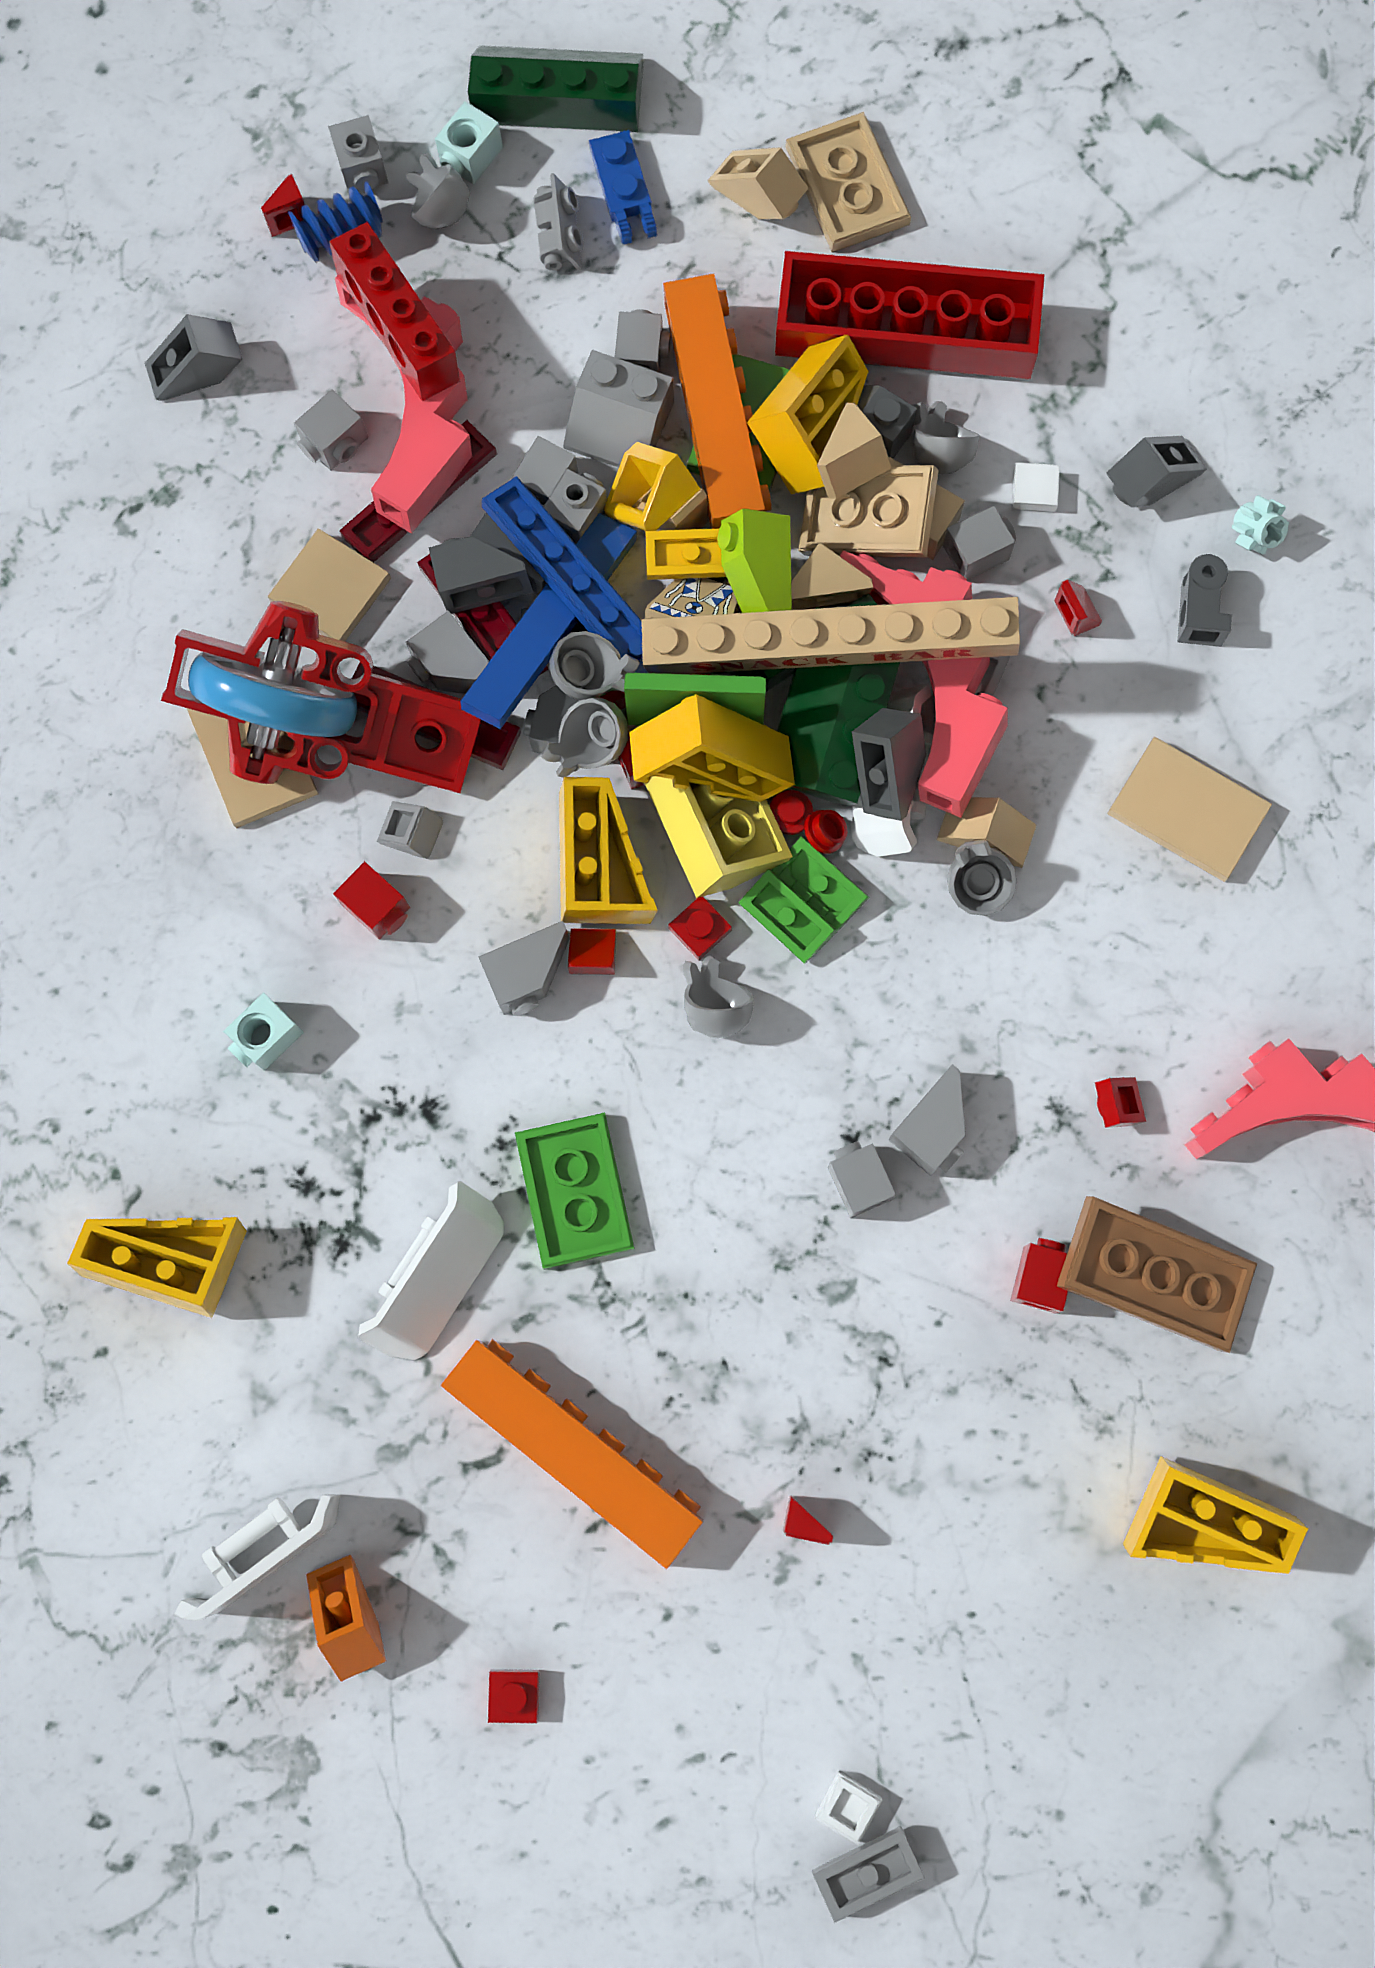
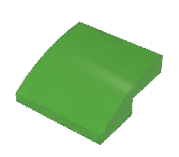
M801 836L790 848L793 857L772 870L768 869L738 903L798 959L806 964L870 897L821 852L817 851L808 840Z

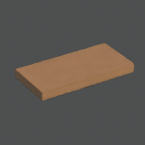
M1086 1196L1057 1287L1220 1352L1230 1353L1257 1263L1094 1196Z

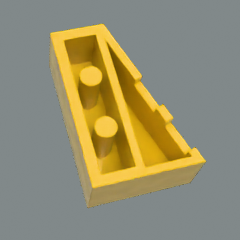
M848 334L809 346L747 422L791 495L824 487L817 464L845 404H858L869 371Z
M697 694L683 699L680 704L629 732L634 781L648 783L651 776L672 779L674 788L687 789L689 782L710 785L711 794L762 802L795 785L788 736Z
M564 777L559 791L561 921L564 923L651 924L658 911L645 883L640 860L638 857L636 858L629 839V830L610 778Z
M222 1217V1220L177 1218V1220L149 1221L147 1218L86 1219L67 1264L81 1277L213 1318L247 1230L238 1217Z
M1160 1456L1123 1545L1129 1556L1135 1558H1164L1177 1560V1562L1194 1564V1562L1224 1565L1228 1568L1289 1574L1308 1527L1290 1513Z

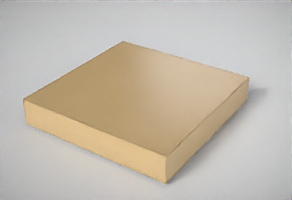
M318 528L267 597L270 602L286 601L311 609L319 615V633L321 635L345 642L391 580L389 572Z

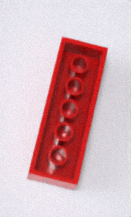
M785 251L776 327L775 356L800 358L809 346L848 334L864 364L1031 379L1039 350L1045 274Z

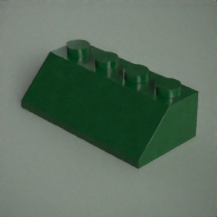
M479 46L471 55L467 92L469 104L499 122V125L605 131L629 130L630 132H638L644 56L641 53Z
M900 662L795 668L776 730L789 737L795 785L789 787L790 789L843 806L858 804L861 792L852 731L882 708H887Z

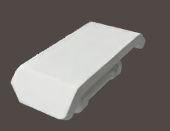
M928 684L891 692L887 708L920 714L921 704L931 696ZM923 731L926 758L918 783L928 760V753L933 740V735L926 731ZM918 783L907 816L902 821L864 813L860 794L858 804H854L851 827L852 838L858 849L875 857L907 853L917 845V839L910 826V819H924L926 814V805L920 801Z
M461 1181L449 1187L448 1206L438 1221L435 1222L431 1218L426 1217L421 1225L423 1227L395 1272L387 1283L384 1282L378 1292L386 1297L387 1300L376 1317L359 1326L358 1338L391 1358L416 1360L429 1352L503 1236L504 1220L493 1203Z
M322 1495L311 1523L301 1529L286 1504L277 1497L267 1505L268 1509L217 1547L212 1546L202 1553L205 1564L223 1589L208 1600L198 1598L181 1600L174 1615L182 1619L197 1621L226 1609L331 1530L337 1520L340 1495ZM279 1524L289 1539L236 1578L228 1566V1562Z

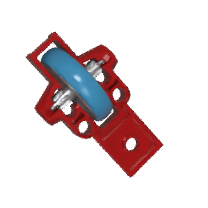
M271 601L245 646L184 629L176 635L174 643L176 649L167 687L162 694L161 701L227 719L229 770L235 776L254 783L274 784L286 768L323 779H333L344 773L348 763L461 793L481 719L461 709V698L372 674L373 660L367 650L355 644L320 635L319 615L311 609L291 602ZM268 637H271L265 658V652L259 650ZM302 647L314 650L316 652L314 663L304 665L302 668L298 667L297 664ZM189 648L202 651L195 657L189 670L188 686L190 691L181 687ZM346 658H355L363 664L364 674L360 678L349 679L341 673L339 663ZM354 693L367 696L371 700L364 733L360 737L346 734L354 724L357 715V699ZM246 721H247V722H250L249 728H248V732H247V736H246V733H245V726H244V724L246 723ZM433 726L437 728L442 736L440 744L432 749L421 747L415 738L416 732L421 727ZM281 731H285L288 737L294 740V746L291 750L277 747ZM332 745L340 751L342 760L336 764H326L319 758L317 750L321 746Z

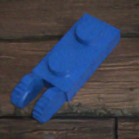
M626 130L589 140L591 156L611 221H615L622 245L632 243V230L627 218L636 215L641 217L643 231L646 233L647 238L657 236L651 199L630 131Z

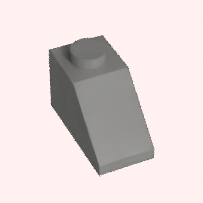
M449 611L406 641L411 654V658L407 660L408 665L421 682L429 679L439 691L467 693L489 663V660Z
M563 921L478 956L504 1015L512 1012L514 1016L530 1012L539 1006L538 1000L546 997L570 940Z
M953 1064L889 1138L891 1143L930 1176L938 1167L947 1172L964 1153L957 1146L966 1136L960 1070Z

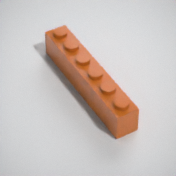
M714 273L664 282V306L702 488L708 496L709 522L711 529H719L721 520L741 509L763 512L772 510L768 485H760L757 472L763 471L759 445L751 446L749 433L752 430L747 422L753 416L751 406H743L740 394L746 393L742 366L734 367L732 355L738 354L734 328L726 329L724 317L729 316L727 294L725 289H717Z
M492 1339L486 1345L484 1342L476 1340L440 1386L665 1569H668L703 1523V1519L696 1514L701 1506L680 1489L672 1495L662 1487L659 1482L663 1475L642 1458L635 1465L621 1454L626 1445L609 1431L603 1428L598 1435L585 1425L584 1421L588 1415L566 1398L560 1405L547 1394L551 1385L529 1368L523 1375L513 1367L510 1362L515 1356L497 1341Z

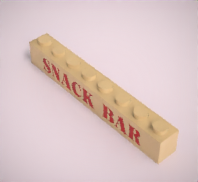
M1018 597L641 619L643 666L648 673L693 674L1018 655L1020 646Z

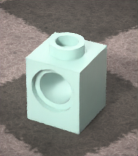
M467 102L461 105L435 138L441 166L450 164L461 177L472 184H475L503 148L499 122Z
M264 992L223 1031L233 1041L228 1049L242 1064L248 1067L254 1062L264 1071L304 1033ZM261 1025H269L270 1036L268 1040L261 1045H252L251 1036L253 1031Z

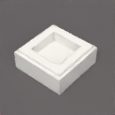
M1016 462L1013 478L1012 509L1055 512L1058 506L1059 465Z
M838 1771L815 1814V1819L859 1845L882 1802V1797Z

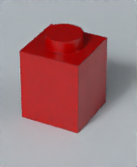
M365 861L333 893L339 903L379 940L385 933L391 935L396 932L406 921L408 916L406 912L410 909L404 896Z
M1038 1238L1037 1245L1029 1243L1023 1247L1010 1301L1055 1314L1063 1312L1068 1291L1057 1287V1283L1067 1256L1065 1244Z

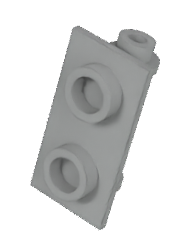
M553 173L550 174L551 186L539 187L537 194L534 196L537 227L542 230L551 226V229L538 233L540 261L545 264L546 269L558 270L562 267L563 262L569 260L580 270L582 269L580 251L583 250V239L576 221L579 202L574 190L571 187H567Z

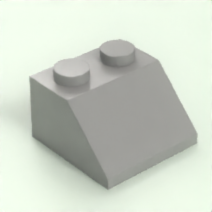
M591 350L576 385L563 448L619 468L624 453L636 442L656 447L674 404L673 377Z

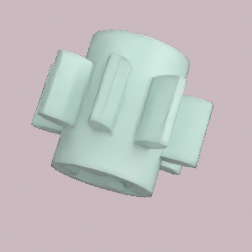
M1259 495L1255 497L1254 502L1242 505L1236 512L1232 528L1240 533L1235 543L1249 551L1253 549L1262 555L1266 553L1267 548L1278 546L1288 532L1289 521L1281 516L1286 506L1273 499L1267 500Z

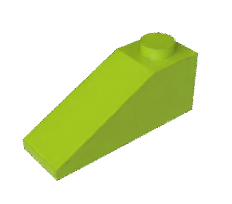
M741 509L721 520L718 532L721 565L742 613L792 610L790 515Z

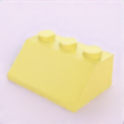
M651 776L650 781L644 783L696 898L732 889L766 872L768 869H773L789 861L793 857L767 800L758 802L711 794L710 785L689 782L687 789L674 788L672 779Z

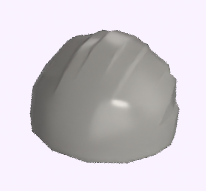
M422 154L420 156V164L424 170L423 173L420 174L415 171L407 173V181L418 189L411 216L422 226L433 229L452 226L465 214L470 197L469 188L462 180L461 175L450 164L438 168L435 160L429 154Z
M936 401L930 406L929 412L923 402L913 405L917 408L913 444L915 445V458L919 465H934L939 470L938 474H952L974 459L978 448L979 434L946 422L947 405L945 403Z
M587 631L571 632L561 639L554 648L549 660L550 672L554 683L566 695L576 700L599 698L610 691L620 690L624 692L625 674L634 673L640 664L639 660L627 654L621 658L618 650L610 641L598 634Z
M603 698L579 700L568 709L562 719L559 730V743H548L541 757L548 762H560L561 765L556 773L558 777L562 778L569 776L580 768L591 769L608 765L622 754L629 739L628 722L625 715L615 703Z
M986 840L965 842L956 849V858L949 868L947 884L951 897L958 907L969 914L988 916L1003 910L1014 896L1017 884L1013 865L1006 855L995 848H991Z
M708 955L703 960L701 972L693 962L685 961L683 965L684 976L688 983L684 994V1010L687 1013V1021L694 1031L712 1038H722L740 1032L749 1023L753 1011V995L743 986L719 978L720 961Z

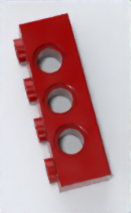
M366 222L330 240L329 243L337 275L420 399L424 401L460 382L454 348L369 223Z

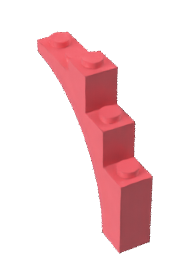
M337 275L335 282L341 305L364 321L377 335ZM424 296L421 299L422 303L456 351L463 343L460 317L448 305L443 303L437 304ZM397 365L404 384L405 394L401 432L389 463L371 488L376 512L411 534L455 481L472 457L468 432L461 424L452 420L468 400L465 376L459 368L460 382L422 401Z
M843 550L840 555L841 558L872 579L873 589L870 595L877 605L972 600V583L968 582L958 572L952 570H945L943 572L931 567L922 582L916 575L907 570L897 569L894 571L880 565L873 557L863 553L854 555ZM990 657L922 661L928 673L935 699L936 722L931 752L918 783L920 801L960 818L1008 726V708L1003 706L1000 700L985 693L975 695L990 665Z
M1287 1039L1277 1047L1269 1041L1249 1057V1060L1254 1065L1242 1074L1254 1089L1248 1083L1225 1100L1231 1108L1217 1118L1211 1112L1190 1129L1195 1137L1187 1142L1185 1146L1198 1159L1230 1138L1258 1127L1291 1121L1335 1122L1375 1132V1068L1361 1053L1349 1061L1340 1056L1319 1074L1290 1039Z

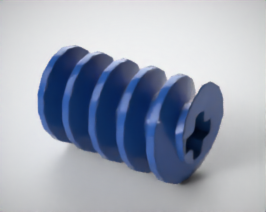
M367 181L364 183L365 196H362L354 186L349 188V202H346L338 192L334 193L332 209L323 199H319L317 201V215L307 205L301 208V221L291 211L288 212L304 252L315 263L320 262V247H323L332 257L329 241L366 222L369 223L378 238L382 237V215Z

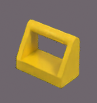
M636 442L624 453L606 501L604 512L610 518L644 531H656L700 490V487L678 454ZM651 489L644 511L631 507Z
M719 529L645 531L647 580L727 577L721 565V549L718 545Z

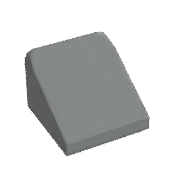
M392 801L377 842L381 845L428 859L442 827L443 819L425 806Z

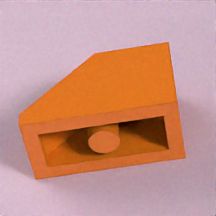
M351 1554L307 1573L306 1577L317 1646L339 1680L344 1681L386 1662L379 1623Z

